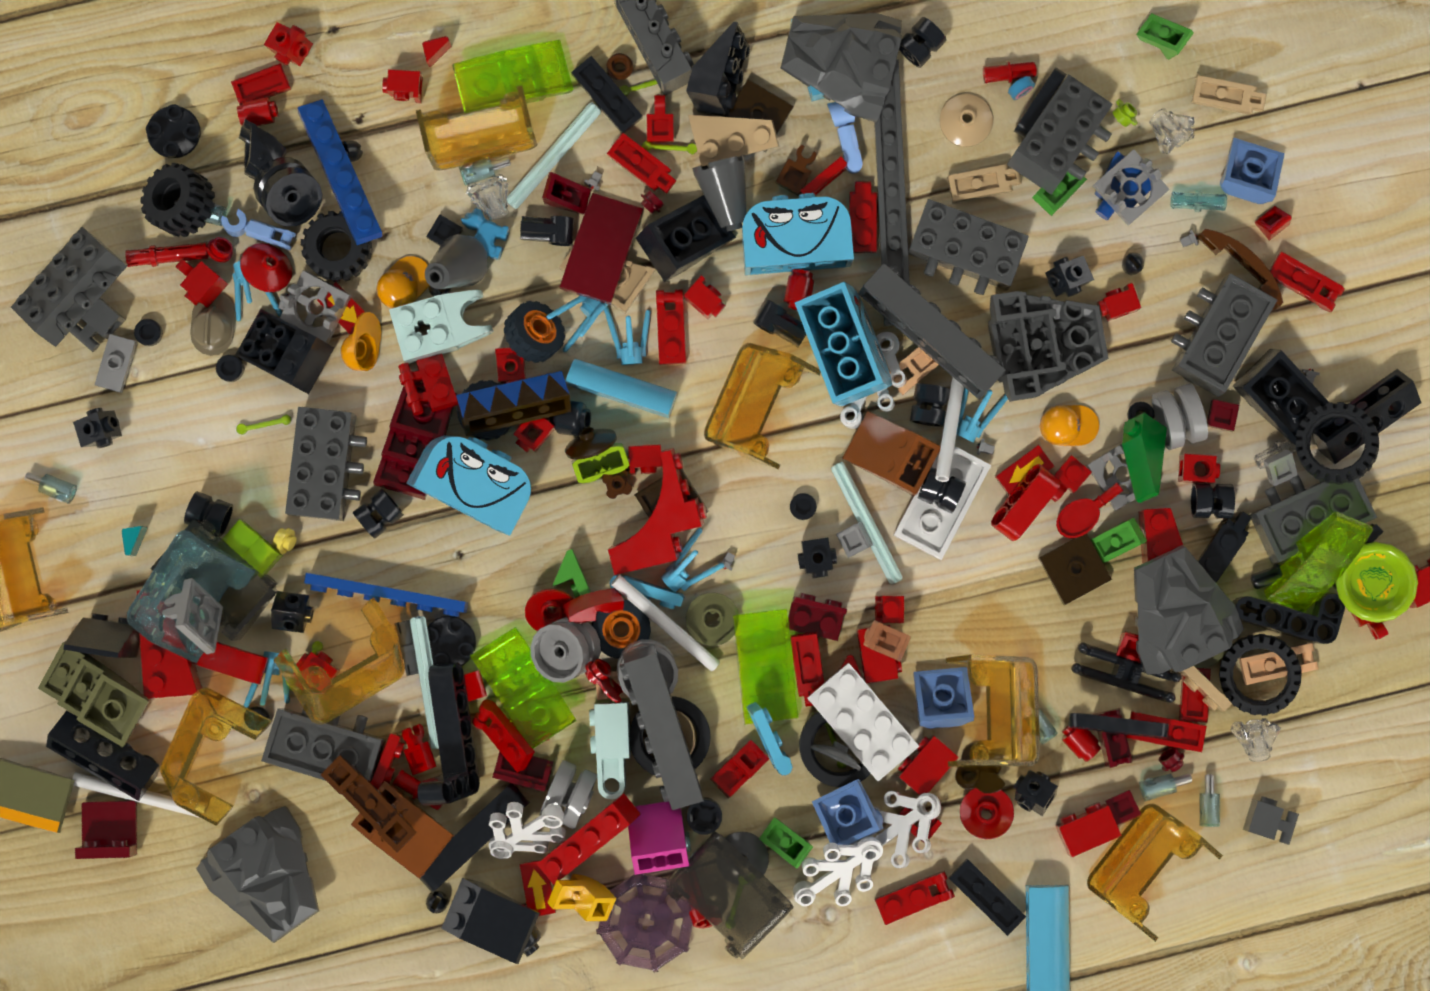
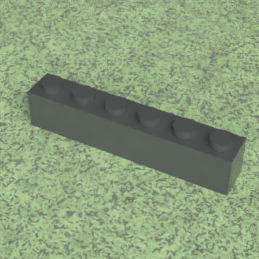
M883 263L863 285L858 294L980 400L1006 371L1002 367L1000 360L993 355L989 356L981 349L982 346L976 339L966 336L955 321L948 320L941 314V310L936 304L926 301L915 286L908 285L900 278L901 276L896 269L888 267Z
M655 644L624 653V664L620 665L624 681L629 679L632 686L631 689H628L632 705H638L640 713L636 714L640 730L646 729L648 735L647 738H644L648 754L654 753L656 762H653L652 766L656 778L661 777L664 786L660 787L664 803L669 801L672 810H676L704 801L700 783Z

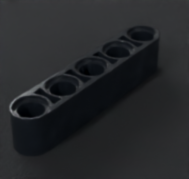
M513 783L508 785L452 837L420 878L432 893L494 837L493 828L489 826L491 814L502 813L506 816L507 805L510 802H518L524 808L530 803ZM508 817L506 820V824L510 822V819Z

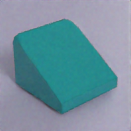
M145 526L121 530L126 556L137 555L147 531Z

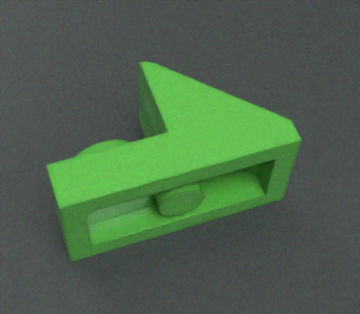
M1151 13L1136 35L1139 40L1160 48L1166 59L1169 60L1181 52L1194 32L1191 29Z
M1067 172L1052 195L1041 188L1032 198L1052 216L1087 179L1083 177L1082 180H1079Z
M1134 517L1091 539L1103 563L1147 541Z
M570 549L565 554L553 587L573 579L575 584L570 586L575 598L590 593L591 590L574 550Z
M775 817L759 838V840L796 869H798L813 848L809 841L795 833Z

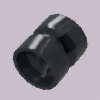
M922 17L912 27V34L906 33L901 38L899 47L901 54L918 68H921L931 58V51L937 52L947 41L944 33L926 17Z
M917 383L914 392V400L917 404L912 406L910 422L944 427L946 411L943 409V406L948 404L950 389L932 384ZM927 405L932 406L931 410H927Z
M931 467L917 498L929 504L938 502V508L953 513L964 491L966 482L954 476H951L947 482L938 481L935 478L937 469Z
M1194 483L1192 485L1191 514L1193 518H1209L1211 514H1214L1215 518L1233 517L1235 510L1233 484H1216L1214 488L1210 484Z
M382 488L370 497L371 503H363L353 511L356 519L374 539L387 530L386 524H394L404 516L398 505ZM375 509L382 517L379 520H376L371 514Z
M196 491L187 506L184 523L199 529L205 526L207 532L221 537L230 522L233 504L220 499L214 502L212 496Z
M703 797L704 801L689 806L687 821L689 827L694 832L700 835H708L714 833L719 828L722 822V810L715 800Z

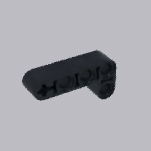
M1325 594L1317 598L1312 615L1248 596L1239 597L1232 601L1242 622L1316 644H1329L1337 638L1345 611V606L1337 594ZM1328 599L1333 600L1335 603V610L1331 614L1325 610V602ZM1246 604L1247 608L1258 610L1256 614L1244 613L1240 609V605ZM1269 609L1276 613V620L1272 624L1268 623L1265 619V614ZM1295 617H1298L1302 622V627L1298 632L1294 631L1291 626V621ZM1320 625L1326 626L1328 630V635L1325 639H1321L1317 634V629Z

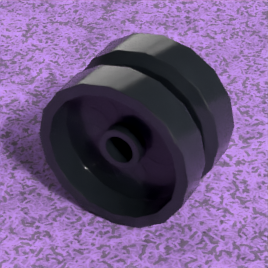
M279 157L269 161L260 168L255 177L253 190L256 199L273 221L280 225L298 226L306 223L316 214L321 206L322 191L320 184L300 161L292 157Z

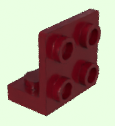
M799 593V597L794 596L792 598L785 629L801 633L817 632L818 637L838 641L843 617L847 613V609L842 608V602L827 599L824 604L816 602V596Z
M136 801L82 803V846L75 848V859L130 858L137 855Z

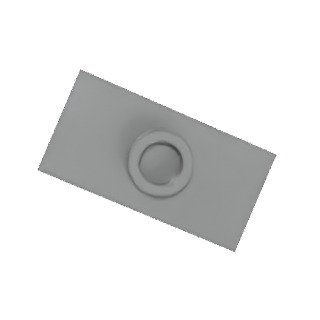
M109 334L95 386L120 393L123 392L136 349V341Z

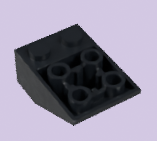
M734 21L692 68L686 92L699 113L728 117L730 109H733L735 106L737 84H741L743 79V63L750 54V45L738 22Z
M260 309L235 356L309 395L334 347L316 336Z

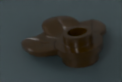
M978 743L968 746L962 753V765L957 768L955 773L957 784L963 789L972 790L976 788L985 794L1000 791L1005 787V782L997 774L1002 769L1004 755L999 753L982 754ZM972 773L974 778L971 781H967L964 779V775Z

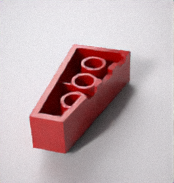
M1171 508L1138 511L1139 527L1147 540L1141 544L1142 564L1183 545Z
M166 588L137 590L144 696L150 699L205 694L197 675L196 665L193 664L187 637L175 627L177 618H167L162 614L163 610L171 608L164 604V601L173 595L171 589Z

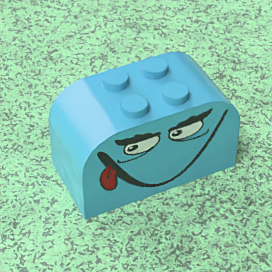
M814 193L800 194L798 199H788L787 195L774 196L772 201H764L754 205L745 215L742 227L745 275L792 272L794 269L808 271L852 266L854 254L850 215L846 207L834 198L815 197Z
M842 282L795 302L833 404L842 407L892 386L891 375L863 302L853 286Z
M441 436L432 440L423 450L406 484L492 529L510 536L530 498L531 485L527 474L519 466L510 462L511 456L499 450L493 449L492 452L487 450L488 444L475 437L466 439L457 436Z

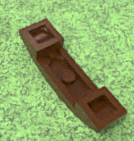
M1204 229L1197 236L1215 255L1225 249L1262 284L1258 289L1277 299L1273 310L1279 308L1284 303L1273 275L1261 259L1248 247L1234 238L1214 230Z
M341 755L321 774L339 794H342L397 853L417 833L388 799Z

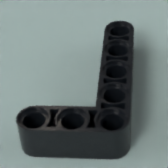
M459 662L436 664L429 668L428 679L443 774L424 780L419 784L417 791L418 799L423 806L450 804L476 794L480 787L464 672Z

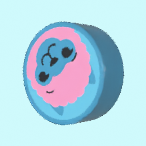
M1025 76L1016 81L1009 88L1008 93L1013 100H1018L1029 93L1035 87V83L1030 76Z

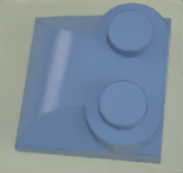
M1233 138L1225 171L1220 180L1222 190L1228 195L1256 204L1272 202L1277 193L1285 153Z
M967 667L913 672L918 709L917 717L920 726L929 729L956 727L974 721Z
M859 779L812 801L830 843L852 845L860 839L871 836L883 829V817L873 807Z

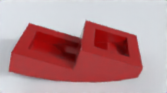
M750 740L710 780L729 799L769 758Z

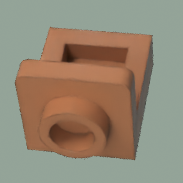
M874 620L865 632L864 646L901 662L911 636Z

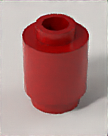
M269 97L243 102V105L237 106V114L241 126L245 119L256 124L257 127L275 123V117L279 116L276 102L270 101Z
M800 269L792 270V274L788 276L784 302L789 304L788 308L797 310L795 302L812 295L815 282L812 279L813 273Z
M1069 724L1062 730L1064 736L1061 740L1078 759L1082 758L1087 762L1101 750L1098 744L1099 740L1089 730L1069 728Z

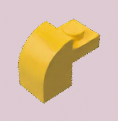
M572 874L570 880L556 881L548 904L552 909H575L585 921H607L616 897L600 882L584 875Z

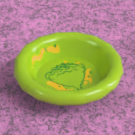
M1372 542L1361 544L1345 555L1338 566L1335 583L1339 599L1349 612L1362 620L1379 623L1394 620L1408 610L1416 597L1418 580L1415 567L1405 553L1393 545Z

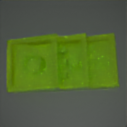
M560 39L499 51L452 65L466 116L516 108L519 104L543 101L546 97L569 94L574 90Z
M1336 511L1296 542L1299 552L1280 566L1283 576L1264 590L1266 598L1300 612L1306 611L1346 571L1372 533V526Z
M787 609L733 615L744 725L754 724L747 710V706L754 702L762 709L766 707L773 722L798 719L793 670L794 661Z
M516 627L470 655L471 660L484 677L504 712L532 749L576 722V718L553 682L544 678L535 668L531 659V649Z

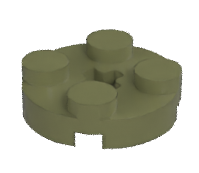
M715 592L705 593L696 597L690 603L685 617L687 630L692 638L708 646L722 645L728 642L735 635L739 624L738 610L733 601L727 596ZM708 612L719 614L720 617L717 619L719 624L716 627L713 624L709 626L705 624L707 621L705 615Z

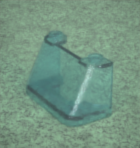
M183 530L174 537L129 607L127 622L151 643L197 663L204 652L175 627L177 618H167L162 614L163 610L171 608L166 606L164 601L174 594L182 593L184 580L193 578L219 602L229 586L236 590L245 587L250 582L255 570L188 530ZM195 596L193 597V602L199 605L200 600ZM200 609V617L204 619V613ZM190 612L189 622L193 625L196 622L194 615Z

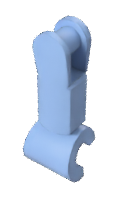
M836 102L828 103L827 106L834 126L840 127L837 128V133L844 160L847 162L846 169L849 173L856 174L861 170L863 162L860 150L858 149L859 145L854 124L850 125L855 122V116L845 112V108Z
M239 209L236 213L239 218L237 225H231L227 217H221L225 231L232 237H240L246 233L248 237L285 250H291L290 243L292 237H296V233L254 219H251L249 222L243 211ZM276 232L282 234L280 241L273 239Z

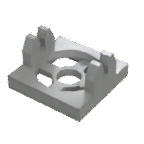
M1132 150L1093 185L1096 191L1128 226L1170 190L1160 179L1162 177L1160 170H1154L1152 168V161L1147 158L1143 160L1135 150ZM1136 168L1143 172L1136 178H1127L1121 170ZM1113 177L1120 183V192L1118 194L1111 189ZM1149 178L1151 192L1149 198L1146 199L1141 193V184ZM1133 181L1137 184L1138 191L1135 195L1130 196L1123 191L1125 182ZM1125 198L1135 199L1140 206L1126 207L1123 200Z
M302 271L297 284L293 283L287 291L290 295L282 300L285 308L280 319L329 343L352 295L307 271ZM310 287H321L318 295L311 298L301 293ZM328 293L332 295L335 303L330 309L327 308L325 301ZM315 299L321 300L324 305L323 311L318 315L313 314L310 310V304ZM297 302L306 306L308 315L304 322L297 313ZM323 315L328 317L324 320L323 326H312L316 317H322Z
M1122 444L1086 465L1103 492L1117 482L1120 485H1125L1129 490V494H1119L1110 501L1115 511L1135 500L1131 479L1122 482L1116 477V471L1119 467H1127V464L1121 463L1117 456L1118 454H1124ZM1110 460L1114 470L1112 477L1105 480L1104 468Z
M193 578L186 579L183 583L182 593L174 594L164 601V604L171 608L163 610L162 614L167 618H177L175 627L204 653H215L223 606ZM194 596L200 600L199 605L193 602ZM200 609L204 613V619L200 617ZM190 612L194 615L196 622L193 625L189 622Z

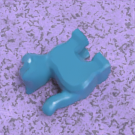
M478 208L466 213L465 217L461 218L462 224L470 230L477 231L475 238L482 243L488 257L500 260L504 248L495 246L494 243L496 239L507 240L510 231L509 227H502L487 220L483 215V211Z

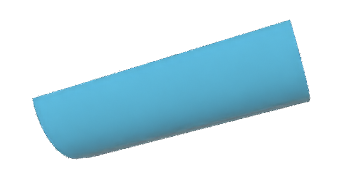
M576 358L573 360L565 380L568 386L668 419L677 396L676 391Z
M1025 885L1026 991H1070L1069 885Z

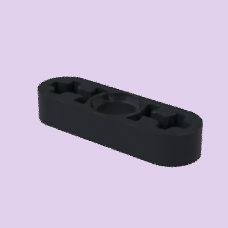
M1058 68L1053 70L1015 128V133L1023 138L1026 137L1066 77V73Z

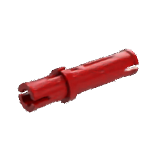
M207 242L166 247L150 245L149 248L126 250V263L128 267L140 265L156 267L162 263L180 262L182 259L184 261L209 259L206 251Z

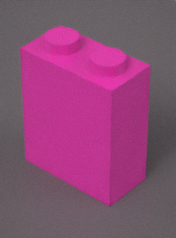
M669 801L635 806L641 815L628 826L631 858L635 875L689 866L681 808L672 810Z

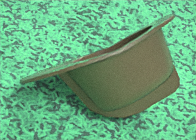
M220 293L208 308L200 302L197 306L194 305L191 320V341L202 354L210 356L219 355L231 345L235 309L231 299L225 294Z

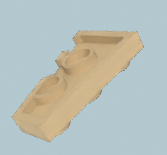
M688 115L701 167L707 166L710 162L735 156H746L780 147L773 120Z
M571 251L559 266V269L565 272ZM626 260L612 305L626 314L656 269L634 264Z

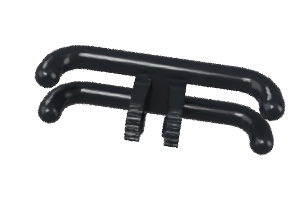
M1085 642L1078 644L1077 648L1080 653L1114 663L1112 674L1074 663L1071 667L1073 673L1168 703L1175 701L1176 696L1172 692L1138 683L1141 672L1145 673L1141 663L1117 656L1114 652L1089 645ZM1168 670L1161 674H1150L1173 682H1179L1182 679L1181 673L1173 670Z

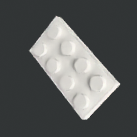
M954 446L949 478L954 476L966 482L954 512L949 513L938 508V502L929 504L918 499L919 489L917 495L912 498L893 536L942 560L991 465ZM939 453L932 465V467L936 469L938 465Z
M849 663L807 697L877 781L881 780L919 747Z

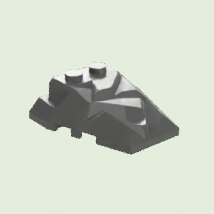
M878 13L793 16L780 68L809 87L811 85L823 93V97L830 101L832 99L844 107V111L848 114L877 122L885 97L888 94L902 38L900 34L902 20Z
M1021 291L991 295V320L988 322L993 356L1000 360L1002 367L1006 370L999 377L998 381L999 383L1003 382L1004 392L1009 402L1036 398L1044 394V392L1109 359L1099 306L1069 300L1065 302L1053 300L1047 296L1026 295V292Z
M1184 545L1134 568L1135 601L1138 603V617H1135V625L1138 627L1139 641H1136V651L1147 675L1161 674L1170 669L1175 672L1188 669L1230 649L1232 640L1238 638L1244 630L1234 603L1225 595Z
M286 806L275 809L264 817L257 816L210 848L207 852L208 856L196 868L211 893L273 943L319 912L313 880L309 877L307 869V854L303 851L301 828Z

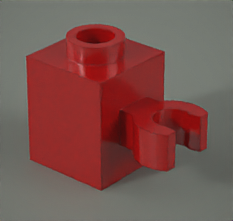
M183 259L176 265V268L187 276L180 284L187 291L184 296L196 306L200 302L208 308L228 285L225 280L202 261L195 268Z

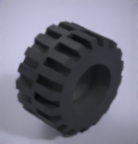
M165 164L161 170L156 169L153 172L154 175L152 177L149 176L147 179L148 183L142 190L144 195L140 199V203L143 204L141 210L145 214V219L152 225L177 237L180 235L187 237L189 233L195 234L198 232L199 227L203 228L206 225V219H210L212 215L210 211L215 205L212 201L215 198L212 184L208 182L206 177L183 164Z
M328 211V215L323 213L317 215L319 219L316 221L312 219L308 223L310 227L304 229L303 234L305 237L301 239L300 245L303 247L301 252L302 256L306 259L307 265L317 275L326 280L331 279L333 282H340L342 279L349 281L351 276H359V271L362 268L365 270L368 266L366 263L367 259H371L370 249L372 248V242L369 241L356 245L342 211H339V213ZM339 232L347 234L351 239L349 253L338 261L327 260L322 253V246L326 238L331 234Z

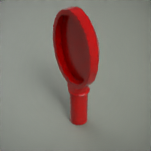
M1117 482L1094 500L1082 498L1066 505L1056 521L1058 532L1067 538H1077L1088 533L1099 520L1100 508L1106 506L1108 502L1123 492V488Z

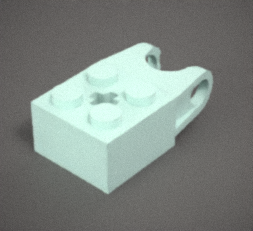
M482 290L441 294L389 309L404 362L412 364L420 359L453 352L492 334L494 330L491 325L470 326L463 319L465 309L478 299L483 298ZM423 324L430 326V329L427 330L428 334L424 336L418 332V329Z
M629 702L594 704V709L589 710L590 726H595V736L590 738L591 754L596 753L599 793L604 798L613 800L620 797L626 788L625 758H630L631 756L629 744ZM608 778L616 779L619 782V790L616 792L607 790L605 781Z

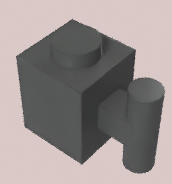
M99 298L81 318L87 325L82 329L76 324L70 333L89 350L94 352L100 344L93 337L98 333L108 339L109 334L113 335L126 319L103 299Z
M1263 796L1260 801L1252 799L1243 830L1275 840L1277 830H1280L1282 833L1279 842L1290 845L1299 814L1288 811L1284 821L1281 820L1284 809L1276 806L1278 801Z

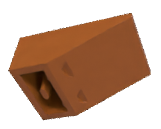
M867 411L842 459L915 496L932 467L941 446Z
M384 781L378 790L402 814L417 833L397 853L360 813L351 825L374 845L420 879L454 835L397 787Z

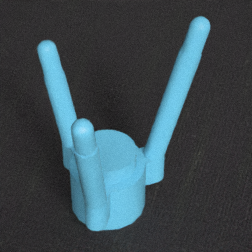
M240 261L233 264L235 273L232 275L235 288L236 320L241 321V286L244 287L247 303L250 304L252 298L249 286L251 284L244 278L240 268ZM265 292L277 315L280 317L282 311L278 308L279 304L273 293Z
M579 295L547 315V319L550 320L582 302L580 309L587 318L564 346L563 352H567L579 336L583 337L608 304Z
M606 307L604 312L616 348L617 359H621V365L642 364V357H646V343L651 311L646 310L640 347L638 342H633L631 317L629 315L626 316L627 343H622V348L609 307Z
M964 387L957 435L973 443L976 437L980 438L983 430L1008 400L1006 394L981 423L978 420L993 392L992 390L987 391L973 418L966 415L963 420L968 390Z
M702 528L697 529L684 546L683 552L679 553L680 557L678 560L673 561L661 576L664 583L673 592L678 591L680 588L686 591L691 585L724 567V564L720 563L687 580L689 574L684 568L694 559L698 551L694 550L681 564L679 563L702 533Z
M264 651L263 656L267 657L268 661L264 671L266 675L260 705L264 706L266 703L271 676L279 675L280 670L282 671L284 701L288 704L290 702V690L286 684V678L288 677L289 662L285 661V654ZM251 684L243 710L246 711L258 684Z

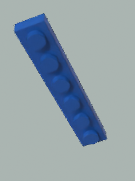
M323 99L297 107L300 119L356 245L382 237L380 226Z
M306 573L304 581L305 584H311L310 590L327 593V588L338 589L337 595L353 598L354 593L364 594L363 600L380 602V597L391 599L390 605L406 607L407 602L417 604L416 609L432 612L433 607L444 609L443 614L459 617L460 612L466 613L468 602L311 573Z

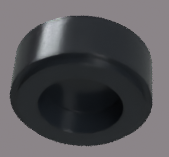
M143 319L135 326L134 336L140 344L154 346L161 341L163 330L156 321Z
M225 355L218 360L216 373L226 382H235L244 373L243 362L234 355Z
M806 493L797 494L790 502V512L798 520L810 519L817 509L815 499Z

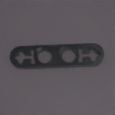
M1069 713V728L1151 738L1169 737V724Z

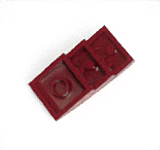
M592 193L568 259L560 289L611 305L643 208Z
M415 383L418 393L425 392L423 383ZM403 386L389 425L390 430L381 453L382 458L373 483L374 486L425 500L427 494L406 483L425 447L435 438L446 436L454 406L432 412L429 403L422 405L424 413L414 415L412 408L407 405V393L405 386Z

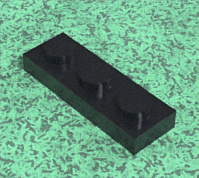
M592 56L571 72L575 80L621 134L626 133L643 119L642 114Z
M968 859L948 877L1007 936L1026 918Z

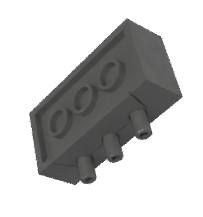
M614 0L618 12L663 95L666 96L688 84L694 63L687 51L682 52L681 39L676 29L669 28L667 20L669 17L663 5L657 6L656 0Z
M1068 74L1007 165L1040 188L1045 189L1051 195L1067 172L1082 180L1086 171L1074 164V161L1080 153L1092 161L1096 159L1099 152L1087 145V142L1093 134L1105 142L1109 140L1112 133L1099 124L1113 104Z
M928 199L908 254L928 261L924 270V274L933 277L939 265L952 270L949 283L959 286L962 275L977 279L974 292L984 295L988 284L1004 290H1008L1011 287L1029 236Z
M81 227L62 250L53 257L46 268L35 277L34 281L16 299L11 308L34 332L56 347L126 269L127 265L100 240Z
M1231 273L1222 280L1215 294L1203 287L1199 290L1197 297L1208 302L1209 305L1202 317L1190 310L1186 313L1184 319L1196 326L1190 339L1188 340L1176 333L1171 340L1173 344L1183 349L1172 371L1217 397L1227 391L1277 302V299Z
M298 407L285 514L344 521L346 499L360 500V490L348 489L349 473L363 474L364 471L363 463L351 462L353 446L366 447L367 437L354 435L355 414L352 412Z
M1299 475L1289 480L1295 494L1281 500L1274 486L1265 490V493L1271 505L1249 515L1252 517L1251 520L1271 563H1279L1377 518L1359 478L1355 479L1354 482H1346L1341 485L1319 481L1320 483L1305 489Z
M306 699L302 713L285 708L277 709L261 760L262 762L325 780L321 774L341 755L367 780L372 781L386 739L364 732L368 720L366 716L358 715L354 729L338 725L342 710L336 707L331 708L328 721L312 717L316 702Z

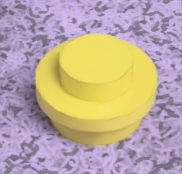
M290 528L279 529L273 539V548H276L280 554H285L287 551L290 552L297 540L295 531Z

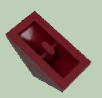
M549 172L542 199L545 205L584 215L591 189L556 173Z

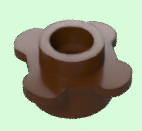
M626 470L616 474L603 475L602 481L607 486L608 491L606 494L610 499H615L617 495H628L631 493L632 486L628 483V472ZM616 481L620 483L618 487L615 486Z

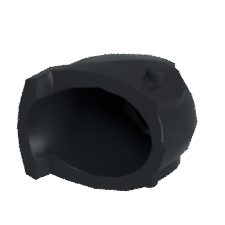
M246 119L243 121L239 139L245 142L244 174L255 180L260 168L271 160L285 157L286 149L270 133Z

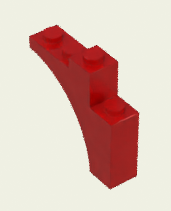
M674 448L660 452L663 467L662 488L651 517L635 535L608 549L614 575L678 560L680 557L679 553L683 552L679 536L675 537L674 533L701 527L704 524V519L707 518L704 503H699L698 497L687 500L686 495H690L689 485L686 479L682 480L680 469H683V462L680 453H675Z

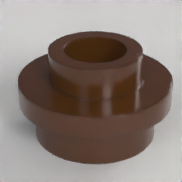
M614 54L607 62V72L615 80H625L633 72V62L625 54ZM619 63L625 66V69L621 72L615 69V66Z

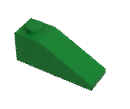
M1145 413L1125 422L1122 440L1135 500L1138 503L1159 495L1167 427Z

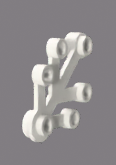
M882 332L876 338L890 369L892 385L897 388L903 387L907 378L901 371L896 358V353L900 348L899 339L891 332ZM884 341H890L888 348L881 347ZM895 375H902V380L899 383L893 381ZM888 389L878 391L879 398L877 404L879 408L885 412L891 411L895 406V401L889 395ZM867 396L852 402L850 406L842 410L840 419L847 428L856 429L863 420L861 409ZM890 399L891 402L889 406L883 407L882 401ZM848 413H855L853 420L846 419Z
M897 791L887 792L884 796V802L888 807L903 806L914 809L905 816L881 811L878 807L873 806L881 813L883 823L892 824L875 838L883 846L898 835L895 853L891 857V863L896 868H905L910 862L907 848L911 826L918 820L917 838L913 840L912 847L917 853H926L931 848V842L928 839L930 823L941 811V802L932 793H923L916 799L902 796ZM893 794L897 798L894 804L890 802V797ZM927 802L932 804V809L929 812L925 809ZM920 840H923L925 843L923 850H920L918 847ZM899 855H902L904 859L902 865H899L897 862Z
M510 802L507 805L506 816L502 813L491 814L489 826L493 828L494 837L489 841L491 855L498 859H507L511 857L514 851L546 853L549 841L553 843L564 842L566 830L561 827L564 817L561 806L558 804L546 805V808L542 810L541 816L524 826L521 819L524 807L518 802ZM507 817L510 819L512 833L506 836L504 831ZM544 826L550 828V832L537 831ZM521 840H527V841H533V843H531V842H519V841H521Z
M871 836L860 839L857 845L826 844L823 848L826 860L806 858L802 862V869L806 876H815L819 871L829 872L813 883L809 881L798 882L793 887V894L798 904L809 906L813 903L818 892L839 879L838 889L834 892L835 901L839 906H847L852 900L849 888L853 868L861 863L860 874L855 879L858 890L862 892L869 891L873 887L870 876L873 861L878 860L882 856V844ZM841 855L851 856L846 860H838Z

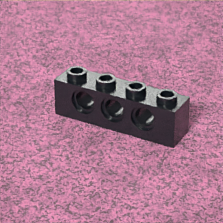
M1396 369L1352 400L1348 405L1352 404L1358 409L1363 410L1371 418L1379 434L1422 402L1414 381L1399 369ZM1331 418L1323 421L1315 428L1312 434L1319 452L1333 464L1338 463L1365 444L1362 430L1355 422L1345 418Z
M66 710L48 733L46 747L140 801L156 779L159 764L152 757L142 755L133 750L132 746L128 743L121 747L76 720L78 716ZM84 738L87 741L80 743L77 742L75 739ZM105 751L108 752L110 755L101 756L99 752ZM130 765L134 769L125 770L121 766Z

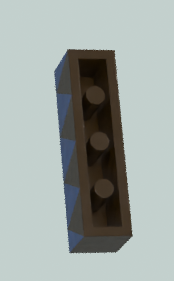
M562 371L456 395L458 410L466 436L571 412L570 394Z

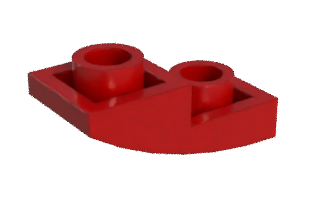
M615 588L604 589L572 599L564 604L563 609L569 622L583 624L587 621H596L597 611L612 613L623 610L624 600L621 593Z

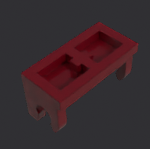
M1120 708L1093 714L1122 718ZM1097 731L1106 767L1113 768L1119 764L1132 763L1133 760L1126 734Z
M499 752L492 778L545 792L554 761L532 756L526 769L516 772L502 753Z

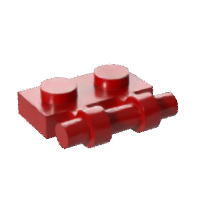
M442 354L417 360L418 371H411L408 363H402L398 366L400 371L399 380L401 385L405 386L407 393V405L412 408L414 415L424 413L422 405L429 403L432 412L458 405ZM422 381L425 392L418 393L415 383Z

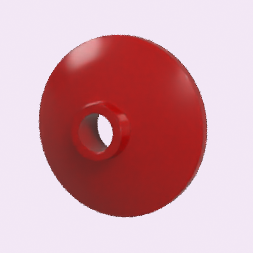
M258 243L248 247L241 256L240 268L242 274L253 287L264 292H277L289 284L292 278V266L287 256L277 247Z
M557 589L538 591L528 599L525 605V618L534 630L539 631V629L566 617L563 609L564 604L573 598L566 592Z
M975 788L969 791L961 802L960 819L964 828L971 835L985 840L995 839L1005 834L1011 827L1014 819V807L1008 795L1002 790L985 794ZM983 811H989L991 813V818L984 819L981 816V813Z

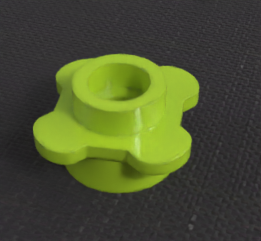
M1118 99L1116 101L1118 107L1113 110L1114 117L1125 127L1130 124L1136 126L1138 124L1136 120L1137 110L1129 102L1124 104L1123 101Z

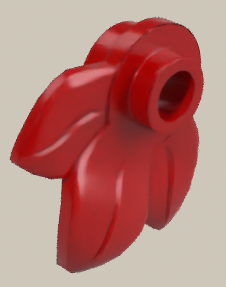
M601 659L589 661L585 665V675L588 680L593 684H598L612 701L616 703L622 702L619 695L623 691L621 686L611 678L610 665Z

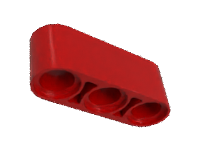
M1037 464L1033 466L995 513L991 520V526L1009 540H1018L1057 492L1061 481L1042 465Z
M217 642L215 653L206 654L197 647L193 664L247 682L261 684L268 658Z

